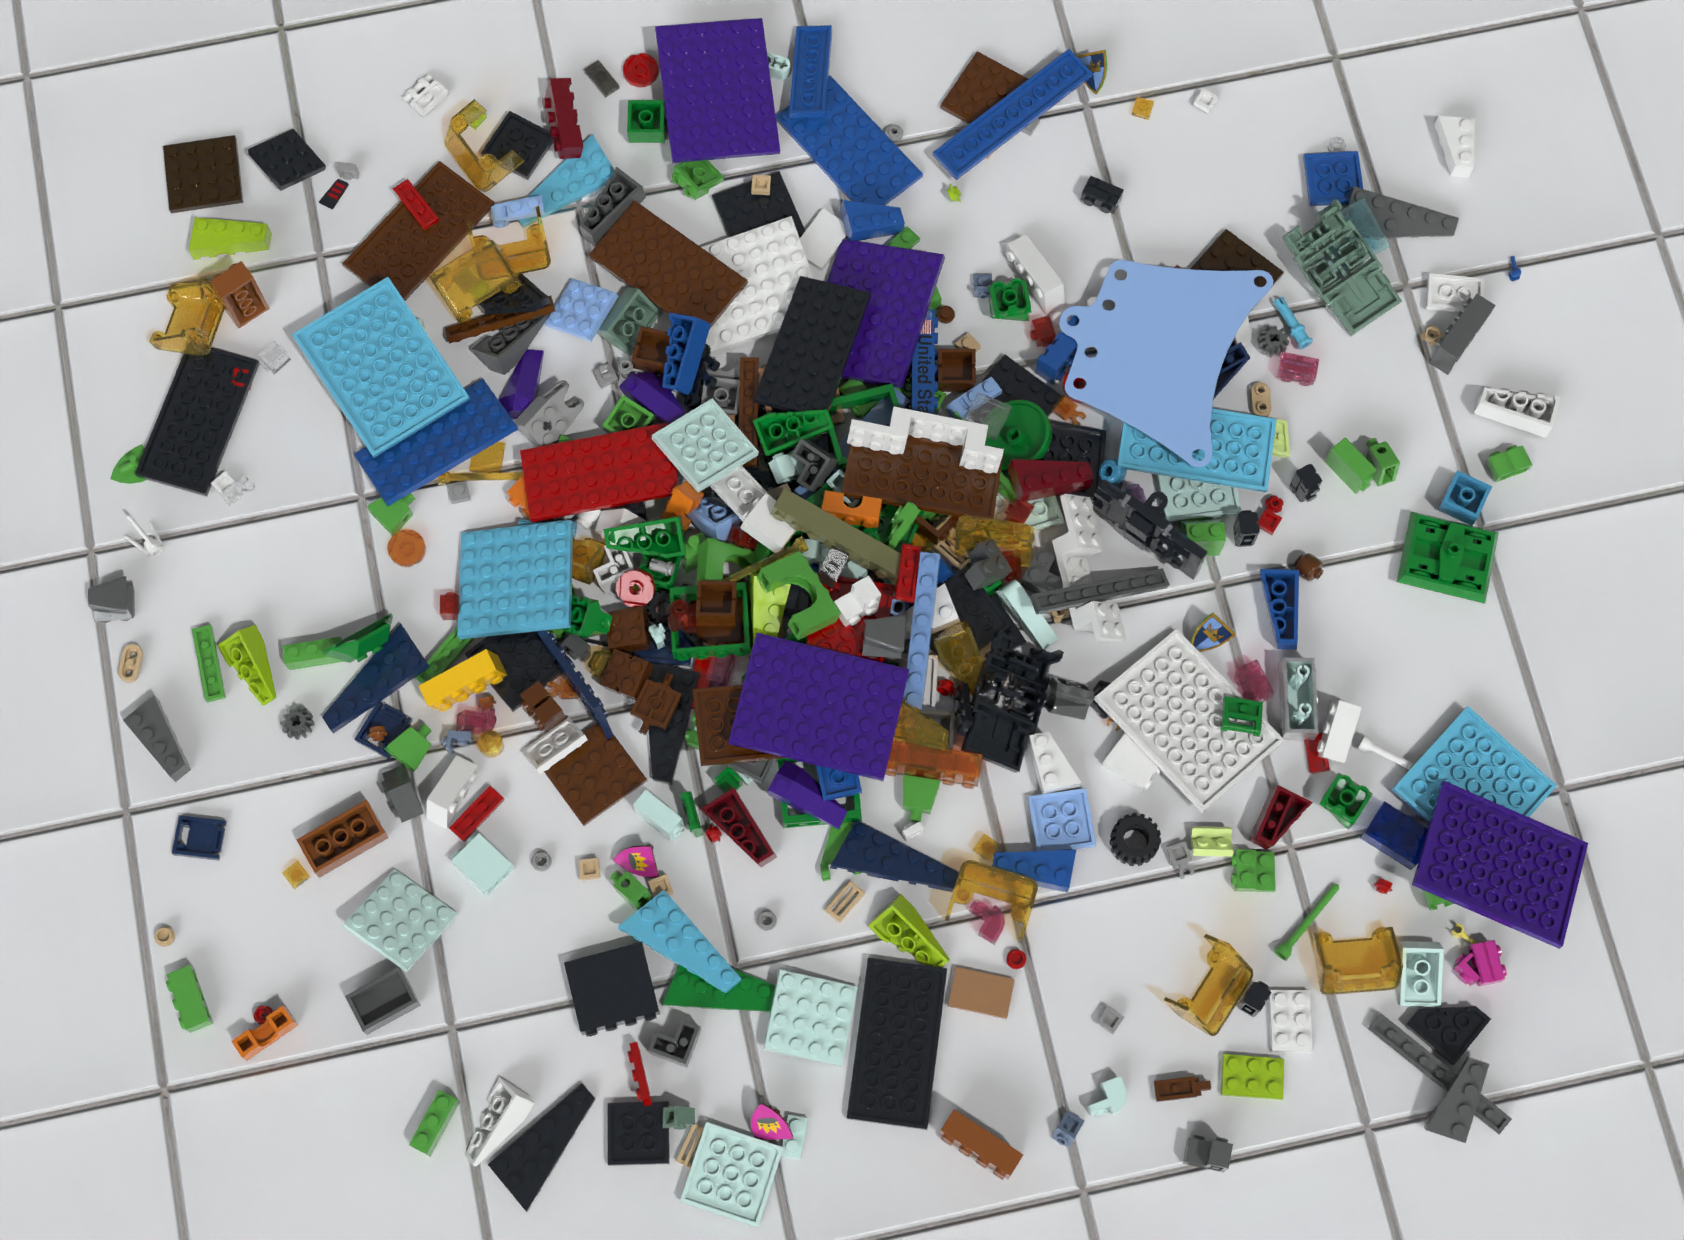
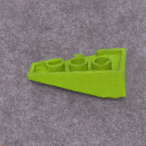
M256 624L238 630L217 645L229 667L233 666L237 670V676L240 680L244 679L248 683L249 690L262 706L277 698L265 642Z
M901 893L868 925L881 940L898 946V950L903 953L905 951L915 956L917 961L926 966L943 967L950 960L915 907Z

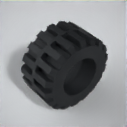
M1132 813L1131 816L1127 814L1123 819L1120 818L1117 821L1109 841L1112 846L1111 851L1116 854L1115 858L1117 860L1120 858L1122 860L1121 863H1130L1129 866H1134L1135 864L1141 866L1143 863H1148L1156 855L1161 843V832L1157 830L1158 825L1156 822L1154 824L1151 822L1152 818L1149 817L1147 819L1144 814L1137 816V813ZM1131 830L1141 832L1146 838V846L1142 849L1129 847L1124 840L1125 833Z

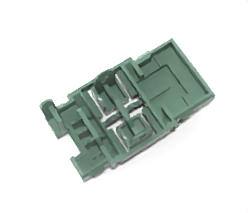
M1336 198L1329 206L1315 215L1320 222L1317 226L1304 234L1298 225L1283 235L1282 239L1286 242L1285 244L1291 253L1293 252L1294 262L1297 261V266L1320 299L1326 302L1325 306L1333 308V313L1338 319L1340 318L1348 333L1353 336L1400 304L1402 300L1391 286L1387 276L1381 272L1384 267L1350 219L1345 221L1343 218L1344 215L1340 211L1343 207ZM1342 244H1344L1337 251V255L1340 258L1339 260H1337L1334 254L1329 250V248L1333 246V248L1336 249ZM1324 251L1327 252V254L1332 258L1334 262L1330 266L1325 259H1323L1317 264H1315L1313 267L1308 269V271H1306L1307 268H1309L1311 265H1313L1314 263H1316L1324 257ZM1368 256H1370L1371 258L1369 260H1367L1365 263L1351 271L1353 276H1351L1350 278L1341 266V264L1344 263L1348 270H1352L1354 267L1365 261L1368 258ZM1338 267V269L1341 271L1346 280L1342 282V280L1340 279L1328 288H1326L1325 290H1323L1325 287H1327L1328 285L1337 280L1338 277L1333 270Z

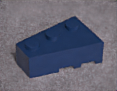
M1241 342L1229 348L1217 379L1213 400L1250 359Z

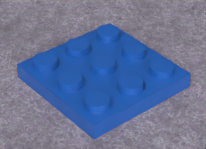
M1358 151L1304 154L1303 161L1309 206L1330 205L1336 198L1341 205L1348 204L1353 187L1363 189Z

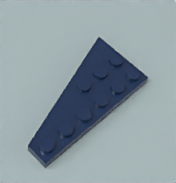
M401 623L389 636L388 642L382 645L383 649L373 655L322 716L333 734L430 668Z
M545 630L538 631L541 642L553 660L557 662L563 675L568 678L572 688L586 709L589 710L596 724L601 726L607 740L613 737V732L606 719L609 716L603 708L604 705L600 698L594 696L593 689L589 684L586 685L580 671L575 672L574 668L576 667L570 658L566 659L564 657L566 653L561 645L556 646L555 643L557 641L553 634H548Z
M857 820L830 866V869L837 870V868H841L851 873L856 871L866 873L871 877L897 882L898 880L908 881L909 884L916 885L918 883L928 885L929 888L953 892L962 874Z

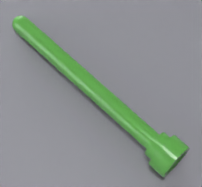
M1333 884L1286 943L1283 942L1275 948L1274 952L1284 961L1288 960L1292 955L1291 951L1294 944L1339 890L1338 884Z

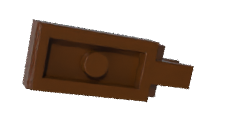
M1194 1076L1153 1082L1156 1102L1197 1098L1202 1096L1201 1091L1212 1089L1210 1081L1200 1082L1199 1077L1194 1078Z

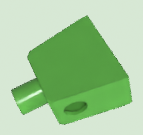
M1376 438L1368 440L1366 442L1368 447L1366 459L1377 469L1374 474L1377 486L1395 481L1400 462L1393 450L1385 441L1378 443Z
M410 493L387 506L381 497L369 504L367 508L371 515L391 536L395 537L412 517L413 513L409 505L416 499Z
M703 532L692 535L689 539L685 540L686 555H682L680 563L686 573L698 568L699 545L707 539Z
M422 724L417 731L409 727L389 743L384 750L413 773L431 746V743L425 739L431 733V729L425 724Z
M903 775V810L911 811L909 821L921 823L922 813H931L939 790L940 780Z
M616 870L611 875L610 879L614 882L613 886L617 893L636 911L653 899L648 889L629 872L622 874Z

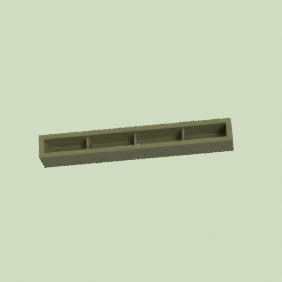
M783 489L770 513L775 519L790 524L794 530L806 533L812 540L822 542L828 549L838 551L844 558L854 560L862 568L872 570L878 577L886 578L896 586L900 560L899 552L789 490Z

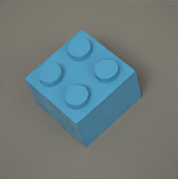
M1457 470L1438 510L1473 526L1479 517L1492 486Z

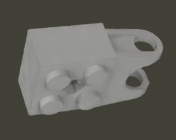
M737 360L732 370L726 372L720 369L713 372L707 368V372L717 379V383L713 388H709L705 384L703 385L701 400L702 405L713 398L727 415L735 416L736 424L739 409L740 360Z
M566 380L557 382L544 394L537 396L514 421L520 431L535 447L554 444L560 438V435H563L584 407V401L580 398L565 404L564 397L569 388Z

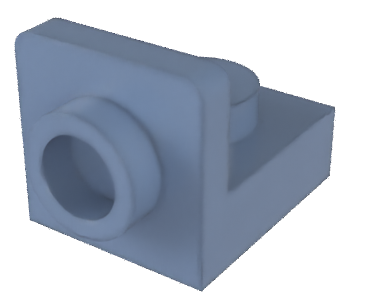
M992 273L973 274L974 297H979L980 299L989 298L988 285H992Z
M448 730L447 736H444V748H446L448 753H453L454 743L459 746H467L468 743H473L474 735L471 731Z
M1067 1110L1052 1138L1060 1145L1069 1148L1082 1127L1084 1120Z

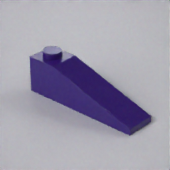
M526 350L499 398L500 403L512 419H517L538 396L544 351Z
M652 372L631 373L619 386L627 398L645 408L665 423L669 422L671 424L687 414L672 391L662 387L663 379Z
M785 761L778 770L768 788V796L838 830L847 814V811L835 799L823 801L820 784L803 768L788 761Z

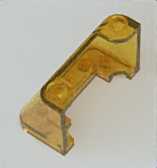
M493 240L483 241L432 273L430 277L459 323L468 321L473 314L471 308L501 290L513 293L522 285L505 251Z
M207 278L171 284L167 300L174 309L165 334L162 331H155L149 342L158 350L196 356L209 354L225 308Z
M963 515L958 519L955 555L965 556V552L971 548L973 550L977 543L994 539L997 546L1014 549L1013 557L1018 556L1020 558L1021 566L1031 567L1036 542L1032 526L974 515Z
M1378 927L1373 931L1371 938L1333 941L1332 935L1328 932L1313 933L1312 940L1318 984L1322 994L1334 995L1385 991L1399 986L1403 962L1393 927Z

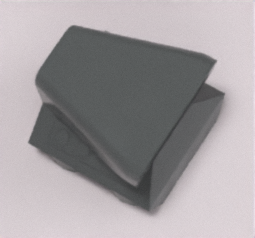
M126 576L88 589V606L93 612L94 622L108 623L111 620L128 621L134 618L135 590L133 582L127 583Z
M906 615L865 619L862 655L868 658L886 657L889 660L902 659Z
M1052 677L1049 682L1052 694L1047 697L1044 705L1049 713L1085 720L1088 708L1094 700V691L1084 684Z

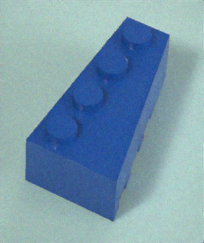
M1076 850L995 853L990 877L1068 892Z

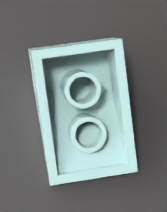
M1399 941L1400 1006L1441 1007L1444 948L1440 942Z

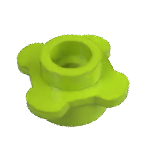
M950 183V187L946 191L953 202L956 200L961 202L959 198L961 193L958 187H953Z

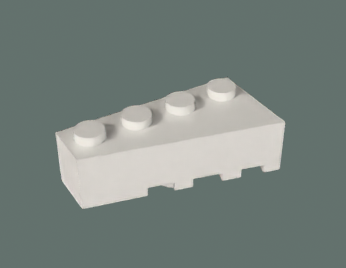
M1027 234L1008 243V252L1006 254L1009 261L1014 263L1018 273L1026 281L1027 286L1044 313L1048 315L1064 307V283Z
M1484 387L1478 398L1474 414L1546 438L1553 427L1561 396L1527 395L1526 392L1510 393L1509 390Z

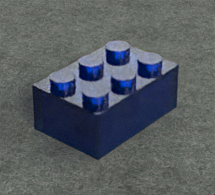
M1384 801L1360 839L1412 870L1419 861L1428 828Z

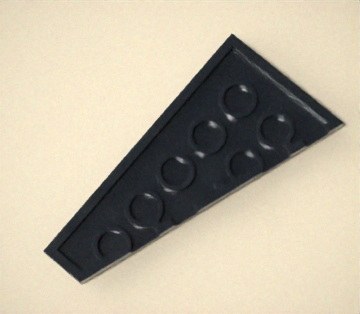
M651 663L654 666V670L649 680L662 683L666 673L674 676L669 686L673 690L682 693V698L667 729L651 725L649 727L652 779L656 782L672 785L692 709L693 689H696L700 673Z
M583 1083L488 1164L526 1212L530 1209L534 1199L538 1196L545 1181L552 1173L568 1143L575 1135L576 1130L596 1100Z

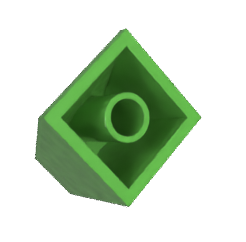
M1219 519L1181 520L1179 522V531L1207 551L1206 556L1220 555L1226 542L1225 523Z

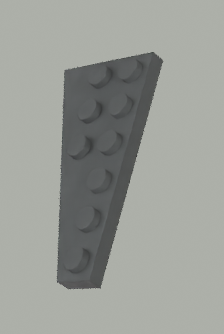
M1355 186L1352 189L1344 216L1345 221L1351 220L1363 238L1373 239L1452 237L1455 234L1459 220L1455 216Z

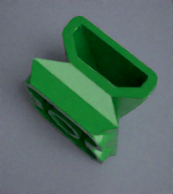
M1015 278L1005 283L996 281L992 285H988L989 308L993 319L1030 321L1028 313H1031V303L1024 279Z
M643 554L638 569L652 575L655 583V592L662 593L661 591H665L668 593L670 588L674 587L682 555L664 558ZM655 558L665 562L672 561V564H675L673 575L665 576V573L649 570L650 562H653L651 559Z
M574 595L571 601V627L562 629L565 633L578 635L580 638L606 634L609 632L612 616L600 607L599 600Z
M1338 773L1319 804L1328 809L1349 830L1359 818L1373 793L1367 787L1352 781L1349 776Z

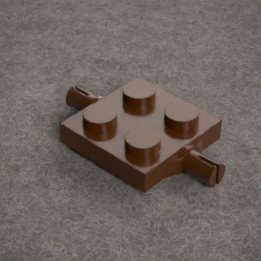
M666 673L662 683L646 679L630 712L632 716L641 719L643 722L638 731L640 734L646 735L650 725L667 729L682 698V693L673 690L669 686L674 677L673 675Z

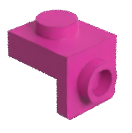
M1472 952L1467 956L1463 953L1455 961L1457 965L1453 968L1459 974V979L1464 984H1469L1470 986L1480 979L1479 975L1466 963L1474 956Z

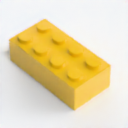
M485 649L418 687L428 707L445 712L450 710L453 704L468 700L470 695L485 691L488 685L500 683L503 681V677L507 676V673L498 655Z

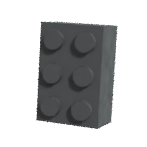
M400 967L345 996L362 1031L366 1035L421 1006L404 971Z

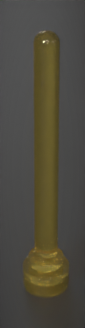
M445 472L438 477V485H446L450 481L519 480L523 476V472Z
M801 536L795 539L796 541L793 542V545L723 578L722 581H737L795 552L800 551L804 553L809 549Z

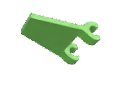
M851 821L842 823L839 830L831 826L820 864L823 881L831 880L828 866L832 864L852 828ZM855 871L854 875L862 874V873Z

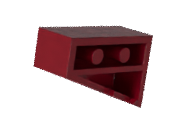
M1280 785L1271 788L1248 841L1264 849L1274 846L1313 802Z

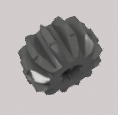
M1276 325L1273 326V329L1267 326L1265 330L1260 331L1257 342L1260 343L1258 349H1264L1263 355L1268 352L1270 358L1273 354L1278 357L1281 352L1284 353L1286 351L1289 340H1287L1288 333H1283V328L1277 330Z
M296 707L294 712L289 708L290 714H283L286 720L280 721V724L284 726L282 731L287 733L288 738L294 736L296 740H299L300 735L306 738V732L312 733L313 730L310 727L314 726L315 722L311 720L313 715L308 713L306 708L301 710L300 707ZM299 720H300L301 724H300V725H297V724H296V726H295V725H294L295 722L298 721V723H299Z

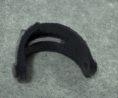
M1099 680L1093 689L1094 698L1111 683ZM1093 700L1090 706L1100 714L1099 716L1102 719H1107L1108 715Z

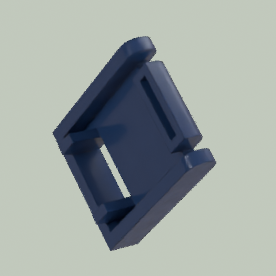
M378 702L354 740L389 760L391 755L384 748L407 730L413 719L410 717L406 719L405 714L387 704L380 711L383 703ZM384 726L388 733L384 740L380 741L383 743L381 749L367 742L370 738L368 734H370V728Z
M179 815L171 854L174 856L219 861L220 856L215 855L214 852L221 853L225 829L219 828V826H226L227 821ZM183 827L190 828L187 846L180 844Z

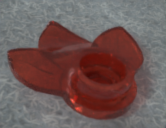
M683 600L672 602L669 608L671 614L667 619L669 628L673 632H677L681 628L687 633H696V605H687Z

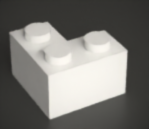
M625 508L604 510L600 513L595 532L605 539L603 529L644 522L646 520Z
M605 545L604 548L610 562L593 571L599 586L605 594L616 590L617 581L627 570L636 569L630 552L608 549Z
M869 575L852 584L851 592L834 601L841 612L839 619L845 627L850 624L851 626L855 625L865 615L871 616L877 612L881 593Z

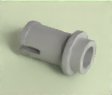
M622 360L619 363V371L622 377L626 379L633 373V364L629 360Z
M655 558L651 559L653 562H650L649 570L665 573V576L673 575L675 564H672V561L665 562Z

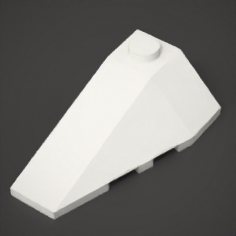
M501 1077L488 1096L487 1102L490 1103L487 1111L481 1114V1126L479 1131L474 1132L465 1157L474 1166H477L525 1120L535 1104L526 1093Z

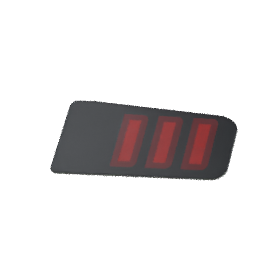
M337 179L320 199L319 203L333 210L349 184L341 179Z

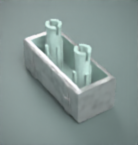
M1282 658L1278 664L1281 737L1284 740H1315L1319 734L1315 658Z

